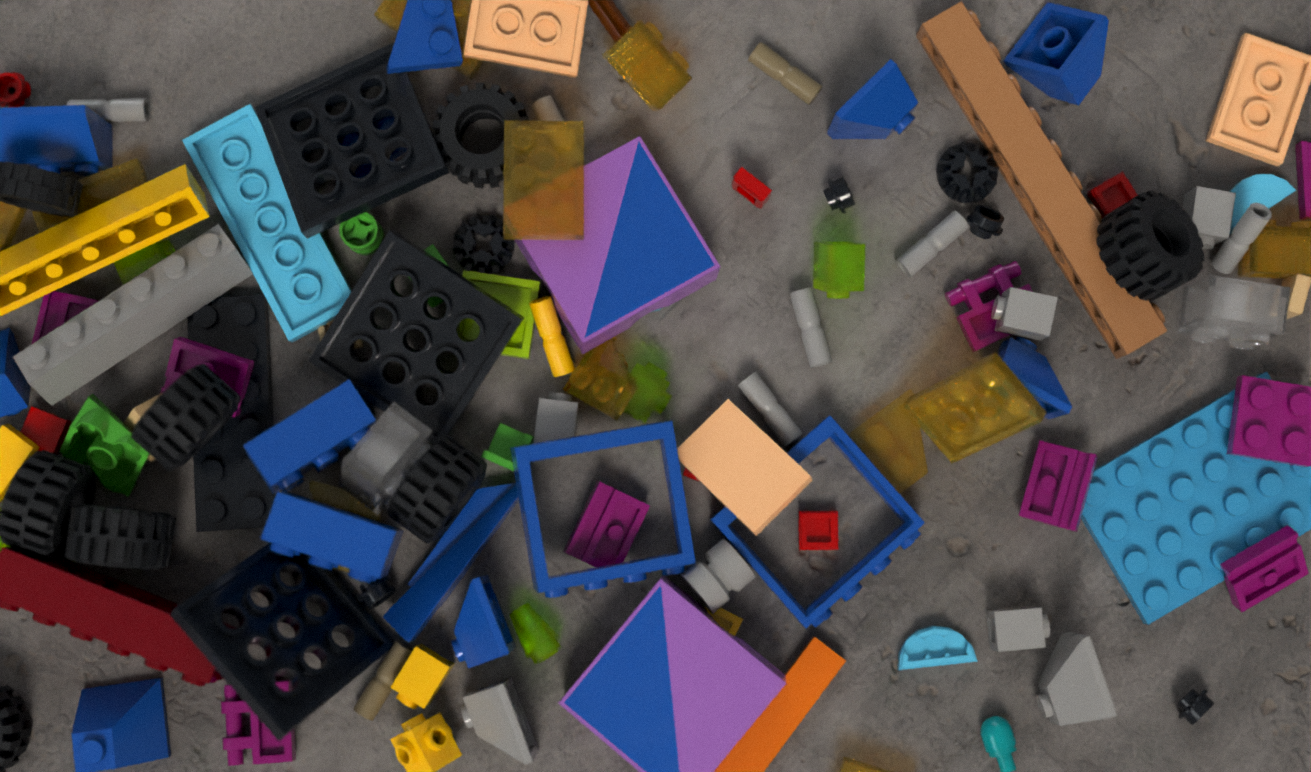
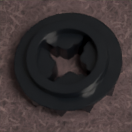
M963 141L949 147L941 156L936 171L937 181L942 191L951 199L962 203H973L984 199L991 193L997 184L999 166L996 165L993 152H988L980 143L973 144ZM966 158L971 168L982 169L972 177L971 187L966 175L953 174L964 167Z
M476 214L468 220H463L457 232L454 233L453 252L457 261L467 271L494 274L502 270L513 256L515 248L514 238L506 227L505 222L494 215ZM473 233L481 235L483 238L495 234L490 241L491 250L495 254L493 257L484 250L474 252L477 243Z

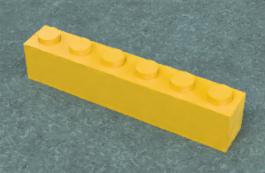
M184 164L1 251L0 317L208 218L209 212L205 193L187 165Z

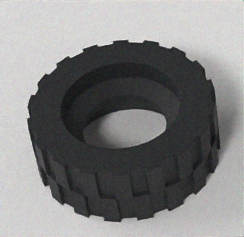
M0 161L1 202L51 215L74 217L77 215L83 189L81 182L41 168Z

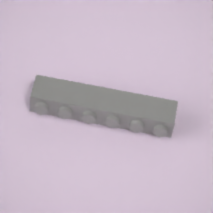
M217 224L14 355L13 358L29 385L53 406L198 311L204 305H207L250 277L253 273L223 229Z

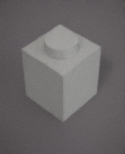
M1196 186L1184 194L1182 209L1186 210L1190 215V219L1196 225L1199 237L1203 242L1204 247L1202 249H1212L1214 245L1229 239L1236 193Z
M1010 287L1002 293V296L995 298L991 318L997 320L994 331L1039 341L1049 337L1058 297Z
M550 392L549 399L539 398L533 443L577 436L580 405L578 402H572V395Z
M1023 606L986 610L991 650L1003 652L1046 648L1045 638L1050 637V624L1047 614H1042V607Z

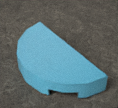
M1255 174L1238 182L1229 191L1236 193L1230 234H1232L1234 227L1250 204L1260 203L1269 209L1296 191V189L1285 179L1272 174Z
M931 625L916 630L904 641L898 653L897 669L905 670L978 661L973 646L962 634L949 627Z

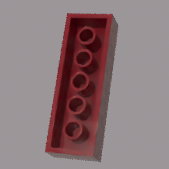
M2 547L0 551L1 608L18 612L20 608L33 613L32 620L52 627L59 623L71 628L69 634L75 638L92 642L94 638L108 643L106 649L115 654L129 657L131 653L145 658L144 664L146 666L164 672L171 668L183 673L182 680L196 686L204 687L206 683H216V681L224 679L170 616L174 608L180 604L62 557L56 560H49L14 547ZM223 622L228 628L237 629V627Z

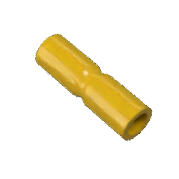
M545 296L529 302L538 333L543 339V348L553 377L573 372L575 367L566 340L561 334L562 328L552 297Z

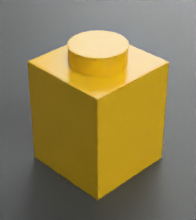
M421 643L415 646L390 688L398 692L396 699L412 709H417L418 705L426 708L434 699L453 668L454 663Z

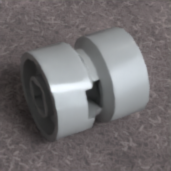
M721 539L705 553L706 561L704 563L696 561V563L680 574L688 588L712 614L730 600L729 591L739 592L755 579V575L747 563L724 539Z

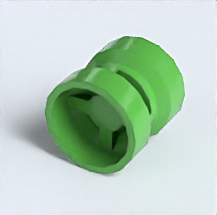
M367 212L340 223L339 233L341 239L352 251L359 255L367 256L374 254L385 238L381 225Z

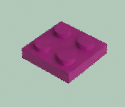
M1244 375L1238 376L1227 454L1300 467H1311V387Z

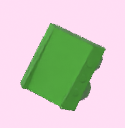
M94 394L87 398L71 424L60 450L63 457L91 466L95 476L99 478L100 483L105 488L113 492L123 493L127 497H129L150 456L147 451L132 439L133 431Z

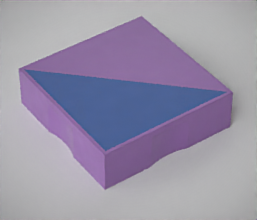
M640 136L503 209L506 227L531 269L547 286L556 311L582 354L631 328L635 322L656 309L670 306L715 281L720 269L716 258Z
M662 575L628 616L620 629L564 694L558 704L639 772H714L785 686L786 675L743 639L723 629L702 605L667 576Z

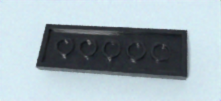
M264 294L217 297L187 317L188 339L252 360L254 365L245 398L242 399L240 415L236 417L231 416L205 446L193 456L196 532L265 528L277 492L274 494L271 492L247 456L243 446L274 426L268 301Z

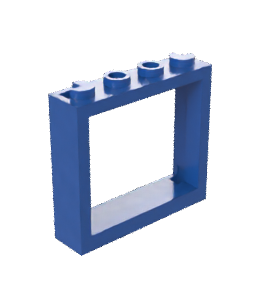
M830 415L786 453L799 464L829 438L902 523L805 609L730 525L737 517L728 508L724 507L710 519L804 628L811 624L816 628L824 620L826 621L833 614L830 607L840 598L845 602L851 599L863 587L859 581L870 571L875 576L892 562L888 555L899 546L905 550L912 545L914 540L921 535L918 529L925 524Z
M662 421L510 447L533 589L538 593L544 592L545 598L569 594L568 587L584 585V590L605 588L608 586L607 580L623 577L624 583L642 581L647 579V572L661 570L662 575L679 574L685 571L684 565L696 563L673 421ZM660 439L678 552L548 576L529 462Z

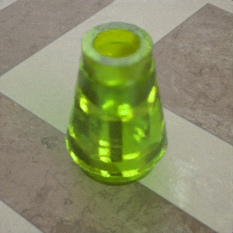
M529 603L518 607L509 615L513 621V626L526 659L531 658L535 665L547 660L562 648L558 642L560 636Z

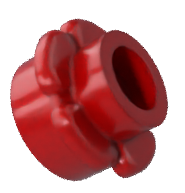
M5 72L0 74V106H8V108L24 106L25 100L31 96V85L25 82V77L20 73ZM11 88H15L14 94L9 93Z

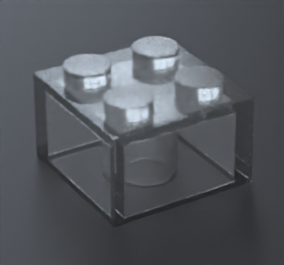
M1212 275L1184 287L1178 333L1191 335V341L1200 343H1215V339L1230 341V347L1238 349H1254L1255 344H1269V340L1285 335L1290 287Z
M393 402L342 461L340 487L378 515L385 506L389 507L391 498L404 477L430 447L432 430Z

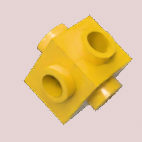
M423 713L416 715L401 724L404 732L390 739L395 748L396 757L404 766L406 772H436L462 756L453 738L452 730L444 721L441 713L425 719Z

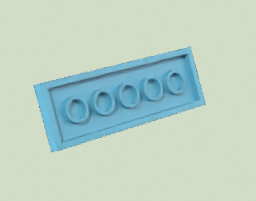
M249 104L183 139L182 141L288 341L293 343L334 320L352 289L322 233L308 239L301 233L254 107Z

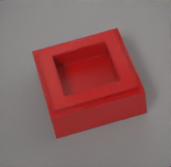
M743 167L733 176L732 188L758 209H762L769 200L772 190Z
M1122 171L1087 192V195L1103 218L1136 197L1137 193Z
M31 406L20 432L40 447L38 451L45 450L58 455L72 421Z
M798 511V550H838V511Z

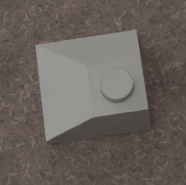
M1070 631L1062 633L1037 683L1041 694L1036 696V700L1042 716L1045 719L1049 718L1050 722L1059 726L1117 716L1090 636Z
M512 676L470 692L463 697L465 704L460 706V710L468 729L474 727L478 737L525 765L534 761L539 748Z

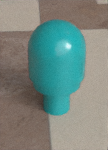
M1000 716L987 718L982 723L980 729L985 751L988 752L990 758L996 757L1000 772L1016 770L1012 752L1017 750L1015 746L1017 742L1010 723Z

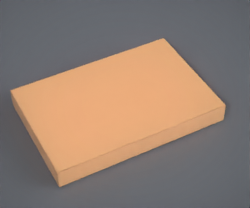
M471 0L463 57L575 78L578 75L588 0Z
M1249 33L1242 35L1206 142L1277 167L1282 165L1311 82V55Z
M729 399L677 448L679 462L755 536L813 480L810 474Z

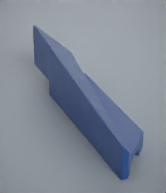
M516 483L477 489L407 584L411 588L384 614L383 618L406 641L410 643L417 639L438 608L442 607L519 501Z

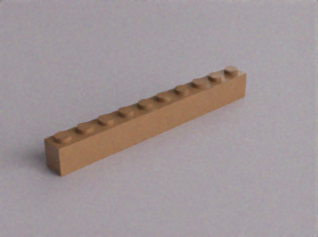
M961 1L924 22L916 37L986 150L993 152V158L996 165L999 166V171L1116 359L1126 356L1167 332L1163 324L1165 322L1164 315L1156 304L1150 303L1149 300H1140L1138 296L1133 297L1127 293L1124 287L1120 288L1115 283L1114 277L1109 275L1105 269L1107 267L1101 261L1099 255L1101 251L1096 241V238L1099 236L1097 228L1102 223L1100 212L1093 204L1087 203L1081 193L1082 185L1080 180L1072 171H1067L1061 161L1062 154L1060 148L1053 139L1046 137L1040 127L1041 119L1032 106L1028 107L1021 97V88L1017 79L1012 74L1006 73L1000 63L1001 56L997 47L992 42L986 41L980 31L981 24L977 15L971 9L967 10Z

